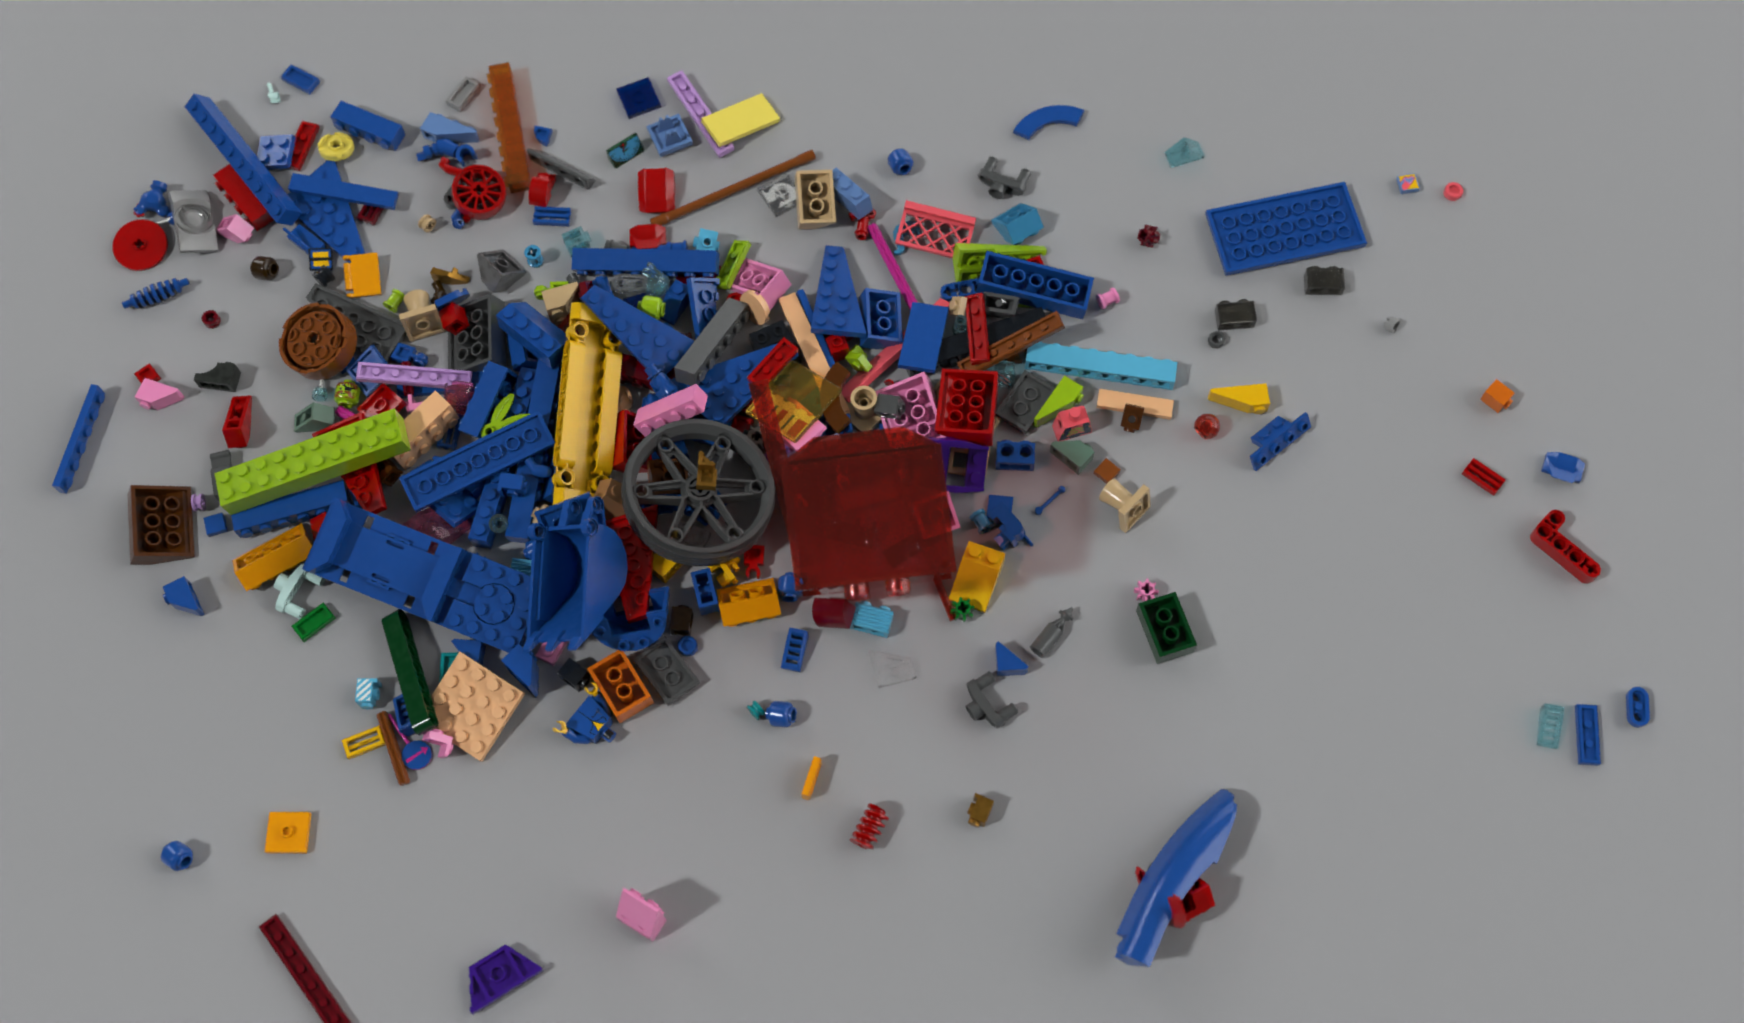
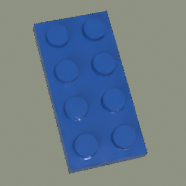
M430 459V460L426 461L425 463L421 464L420 466H418L417 468L413 469L412 471H414V470H416V469H418V468H420V467H422V466H424V465H426V464L432 462V460ZM464 489L429 507L455 528L475 515L479 501Z

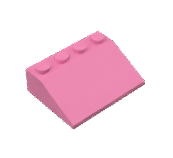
M925 372L875 391L877 396L878 393L900 396L906 406L901 420L880 417L894 460L909 458L913 446L921 439L929 437L946 438V436L935 433L938 400L931 379Z

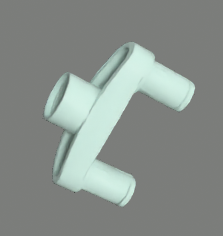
M304 563L297 567L290 576L281 573L274 583V588L281 591L276 602V610L283 614L286 612L298 619L304 616L306 610L291 601L302 583L308 580L321 587L326 580L302 570Z

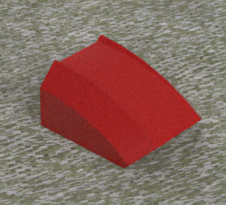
M666 167L655 169L643 168L638 172L640 212H669L675 209V176L673 170Z

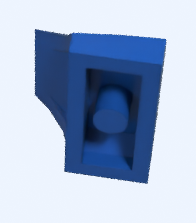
M1547 452L1541 472L1550 474L1553 478L1579 484L1585 463L1577 457L1561 452Z

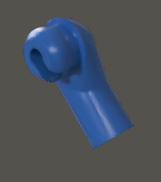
M533 457L525 460V464L533 476L547 478L552 475L551 467L537 464Z

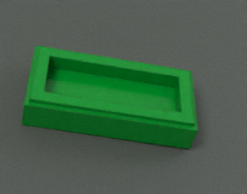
M323 602L291 627L301 640L305 642L335 620L336 617Z

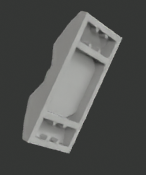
M169 191L180 253L218 252L216 228L212 219L211 203L207 191Z

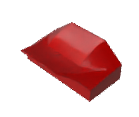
M645 224L636 225L629 229L630 248L649 249L657 248L659 245H666V228L664 226Z

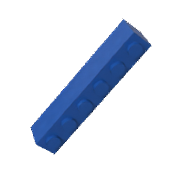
M344 480L289 494L233 514L231 518L234 532L240 538H249L256 533H267L272 529L278 527L285 528L296 522H307L311 518L327 512L333 498L341 499L352 505L349 488Z

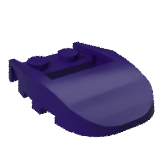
M929 437L921 439L915 443L910 453V477L917 485L940 492L966 493L984 491L989 447L954 437ZM950 447L968 449L964 486L946 485Z

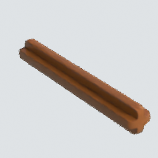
M382 711L377 714V719L398 784L403 786L408 784L410 779L403 763L401 751L388 713Z

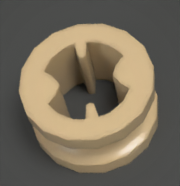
M429 214L422 216L418 222V227L426 233L433 230L436 225V220L431 218Z

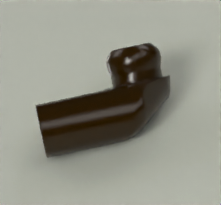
M439 280L431 284L435 290L433 298H431L432 304H434L435 300L447 295Z

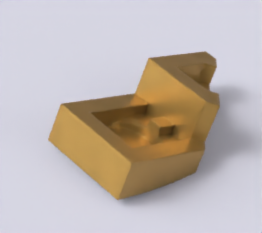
M432 267L430 272L433 280H439L442 284L460 285L467 284L470 281V277L459 274L458 269L453 267L451 273Z
M699 451L696 489L716 491L717 469L715 468V463L710 461L703 451Z

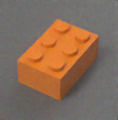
M617 650L587 668L619 724L654 703L624 651Z

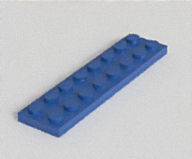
M538 410L399 477L417 513L553 447L555 441Z

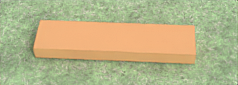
M1099 388L1096 408L1124 412L1125 404L1128 403L1144 407V416L1169 420L1172 418L1174 400Z

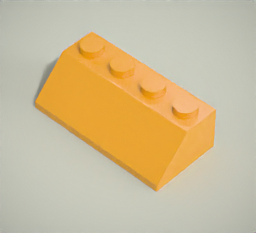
M300 523L232 560L234 573L246 592L250 589L255 590L259 588L263 582L274 580L285 570L290 571L298 563L306 561L313 542L304 525Z

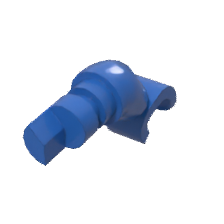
M438 139L435 143H432V146H423V151L416 153L418 162L432 158L433 155L457 158L462 167L465 166L463 157L466 155H472L473 159H478L473 147L467 144L459 146L449 139Z

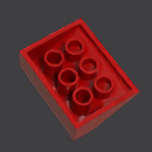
M942 368L935 433L992 447L998 395V371Z

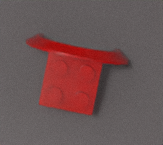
M1137 866L1135 874L1138 884H1140L1145 872ZM1198 878L1183 900L1173 894V897H1168L1172 912V918L1168 926L1181 929L1192 918L1216 906L1208 883Z

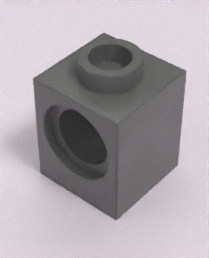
M878 393L874 412L879 417L901 420L906 406L900 396Z

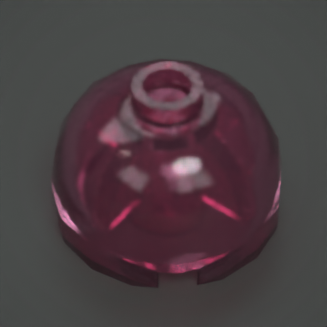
M453 381L452 385L448 386V383L444 385V399L453 407L456 413L465 414L467 404L474 394V383Z

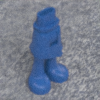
M654 363L644 370L649 376L647 379L651 380L650 385L659 399L680 391L677 389L678 386L669 379L661 368L657 369Z

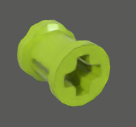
M393 289L391 291L392 294L387 301L383 302V305L391 312L397 313V308L404 301L405 295L401 291Z

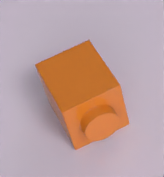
M1496 379L1484 392L1480 400L1499 413L1503 408L1506 410L1512 404L1513 400L1511 398L1515 393Z

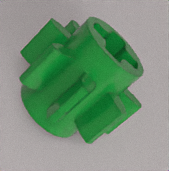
M960 597L958 603L952 602L951 605L955 608L951 609L950 613L955 614V621L959 618L964 623L967 616L969 618L973 617L970 611L974 610L975 606H970V599L965 601ZM960 606H962L963 609H966L965 613H962V610H959Z

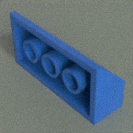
M527 302L509 303L496 314L499 327L548 367L553 369L562 361L564 344L568 340L565 332Z

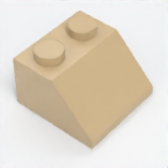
M578 282L541 291L550 321L554 325L561 327L569 323L571 303H584L578 294V291H580Z

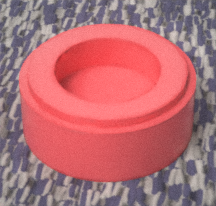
M1451 182L1446 185L1443 193L1448 200L1457 201L1463 194V188L1459 183Z

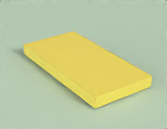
M761 93L707 115L701 119V122L717 145L721 147L780 122V117Z

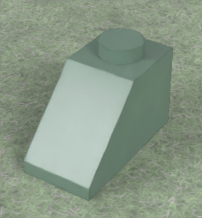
M315 402L311 403L295 414L294 432H314L333 425L335 421L334 408Z
M1080 440L1052 442L1049 451L1078 475L1093 460L1095 453L1089 444H1084Z

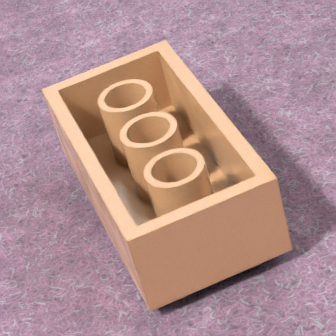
M434 391L404 419L411 450L392 457L404 470L412 467L422 454H426L436 441L443 438L449 428L455 427L460 417L437 391Z

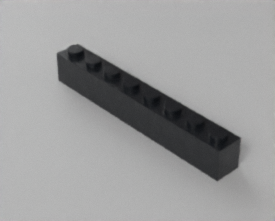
M1042 307L987 324L989 346L1045 317ZM968 331L942 340L935 373L941 371L942 368L955 367L958 365L957 362L970 356ZM906 369L909 377L921 373V371Z

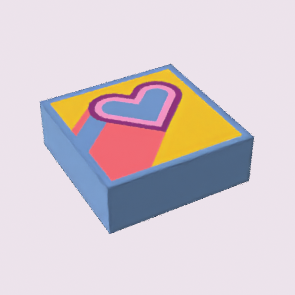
M1415 173L1397 176L1396 180L1401 194L1419 191L1420 187Z

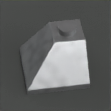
M503 249L480 252L477 255L481 281L493 293L506 291L526 274V271Z

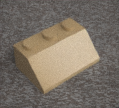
M832 170L796 171L794 178L798 230L818 229L836 223Z

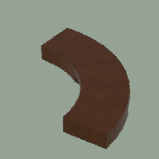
M836 362L824 378L820 397L827 423L835 433L839 434L851 423V419L845 414L840 404L842 387L851 374L839 362Z

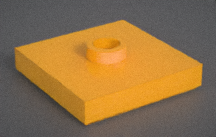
M269 812L265 853L307 854L312 813Z

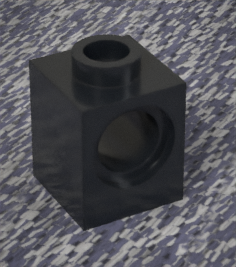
M570 657L557 672L560 679L578 692L581 688L588 685L589 678L591 677L585 668Z

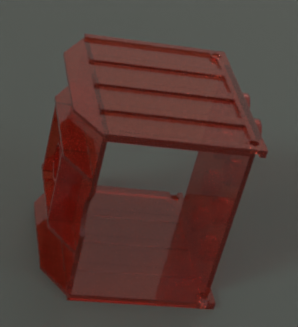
M905 427L813 437L785 461L781 462L795 590L803 591V597L844 592V597L849 602L871 599L870 589L880 587L886 588V597L908 595L911 590L910 584L952 579L951 573L957 572L941 443H937Z

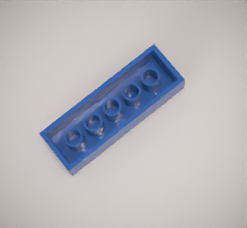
M986 251L976 293H984L985 291L1019 297V304L1035 308L1042 307L1043 310L1057 311L1059 314L1083 320L1094 278Z

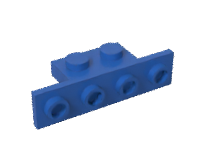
M1303 413L1292 423L1277 416L1251 437L1252 443L1260 447L1250 455L1253 470L1257 471L1311 428L1308 413Z

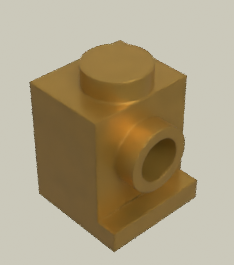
M975 793L973 801L976 803L972 802L967 812L970 815L968 823L979 828V826H985L994 805V800Z

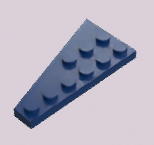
M825 245L811 333L866 338V330L844 247Z
M596 285L580 298L645 369L654 363L657 369L661 368L667 374L677 365L694 343V340Z

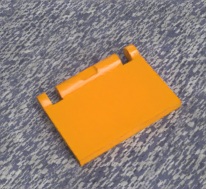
M378 253L344 255V261L351 260V263L343 264L346 291L353 290L354 292L346 294V297L353 299L382 295Z

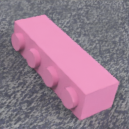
M694 384L639 408L634 426L646 437L657 428L668 423L694 417L704 412L708 395L697 384Z

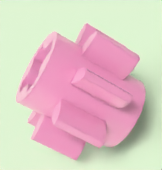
M1148 578L1143 583L1138 581L1137 585L1139 588H1134V593H1138L1136 600L1147 601L1154 599V595L1159 593V590L1155 589L1156 582L1151 583Z

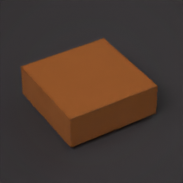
M1105 458L1094 470L1093 474L1107 484L1120 473L1121 469Z

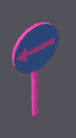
M388 714L389 720L407 744L403 748L401 756L404 765L412 770L425 768L432 758L430 747L422 741L410 742L405 735L399 732L397 722L392 715Z

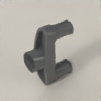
M990 156L984 168L978 174L979 180L990 187L989 194L996 199H1002L1005 193L1016 196L1023 195L1031 172L1023 168L1017 180L997 174L994 170L998 164V159Z
M988 671L976 680L972 679L966 683L973 701L965 707L974 721L983 716L993 727L998 729L1004 725L1006 720L1016 715L1018 710L1013 703L998 712L992 708L981 691L995 682L994 676Z

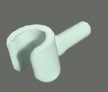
M267 83L270 102L280 103L279 92H274L271 83Z

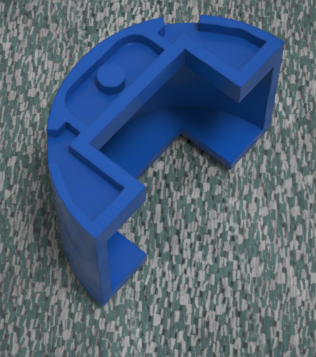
M669 586L650 589L649 595L652 606L646 612V619L629 624L625 611L616 612L613 603L604 613V618L593 630L592 634L602 644L620 651H636L652 645L661 637L666 627L670 598Z

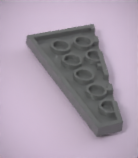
M317 283L314 284L306 297L311 304H328L347 316L356 329V348L363 353L368 347L374 345L388 364L398 343H402L407 335L400 320Z

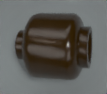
M257 256L253 259L250 270L253 277L258 280H273L279 272V266L272 257Z

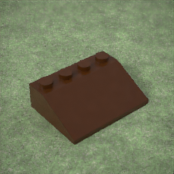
M131 485L127 494L130 565H152L194 558L191 487Z

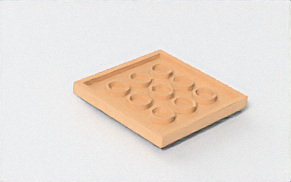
M459 651L431 696L438 719V726L433 729L441 730L444 732V735L453 737V744L479 761H483L524 697L525 692Z

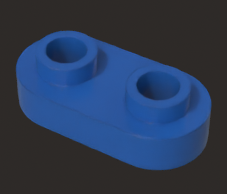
M1633 687L1626 694L1627 721L1636 728L1643 727L1650 720L1649 695L1641 687ZM1633 696H1636L1638 698V701H1635L1633 699ZM1634 715L1639 717V721L1634 718Z

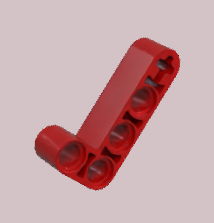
M1556 509L1550 511L1531 532V541L1580 582L1585 584L1593 582L1601 573L1600 565L1557 531L1565 522L1563 512ZM1539 532H1542L1545 537L1541 536ZM1554 544H1557L1560 549H1557ZM1570 557H1573L1576 562H1573Z

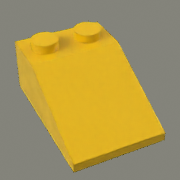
M968 541L948 600L958 603L960 597L965 601L970 599V606L973 605L975 606L974 609L985 613L1003 567L1006 553Z

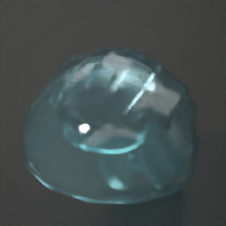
M648 262L647 268L642 270V274L648 276L646 294L662 297L669 289L670 279L662 271L658 270L654 264Z

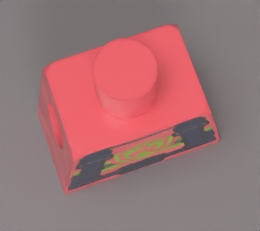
M1084 406L1072 407L1071 409L1059 412L1052 424L1057 441H1064L1092 433L1090 420Z

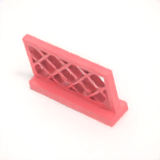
M906 200L895 244L953 259L954 251L952 249L955 247V244L950 246L946 238L954 234L958 240L957 243L965 241L970 243L976 218ZM906 215L914 217L917 222L908 226L905 222ZM927 220L932 221L934 227L926 231L922 223ZM919 225L924 233L915 237L911 229ZM948 225L952 231L943 235L939 227ZM937 229L941 237L932 241L928 234ZM961 229L968 230V236L961 240L957 232ZM907 231L912 237L907 242L900 240L901 235ZM926 236L930 243L926 246H921L917 240ZM943 240L948 248L941 251L934 244Z

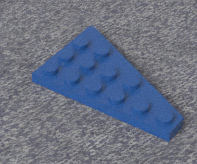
M327 160L309 175L342 182L336 161ZM295 192L288 193V196L302 212L298 219L340 257L343 258L344 255L366 254L349 202Z
M777 344L715 364L707 372L704 380L698 384L708 395L705 410L700 415L706 420H713L727 425L761 392L747 380V377ZM797 352V353L794 355V357L784 366V368L773 378V380H774L793 360H795V359L799 356V355H798V352ZM676 378L670 379L678 386L677 389L680 391L690 387L689 385L677 382Z

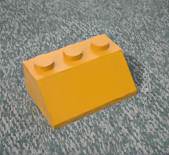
M774 578L716 589L724 627H734L739 623H753L758 619H771L781 615Z

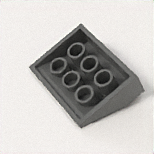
M489 294L460 305L465 309L469 326L457 335L448 332V369L477 372L482 371L488 361L506 367L505 331L499 327L496 314L505 307V302Z

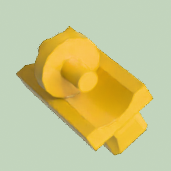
M739 557L726 563L707 566L712 574L720 568L723 569L724 572L716 577L722 588L730 583H733V585L738 583L730 569L733 568L735 572L740 570L737 565L740 562Z

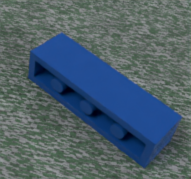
M344 101L339 102L330 116L334 127L338 130H345L355 137H362L369 143L379 144L386 150L396 151L406 135L402 125Z

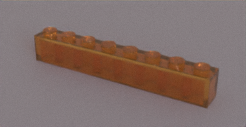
M509 62L488 66L489 73H487L488 83L492 85V88H489L491 99L494 98V102L491 105L493 113H496L497 116L494 117V123L496 128H499V131L496 132L497 140L501 142L499 153L504 158V161L501 162L502 170L506 172V176L503 177L506 187H509L511 193L529 190L531 179L512 69Z

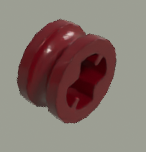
M213 310L204 312L201 318L202 322L209 329L218 327L221 322L220 317Z

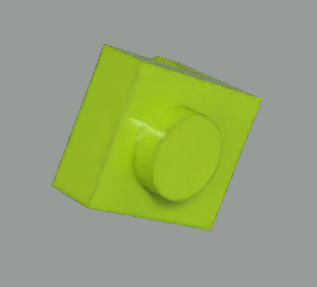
M855 345L845 357L856 371L869 372L873 367L867 360L868 356L859 345Z

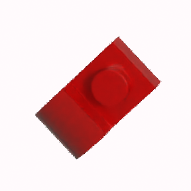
M538 172L536 177H532L528 196L529 205L547 207L551 199V190L556 182V175Z

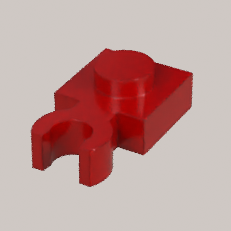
M753 545L744 553V566H749L746 569L747 579L750 578V573L753 571L757 573V579H760L761 572L758 566H764V545Z

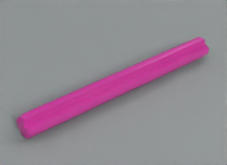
M872 223L868 225V231L911 310L912 302H917L877 224Z

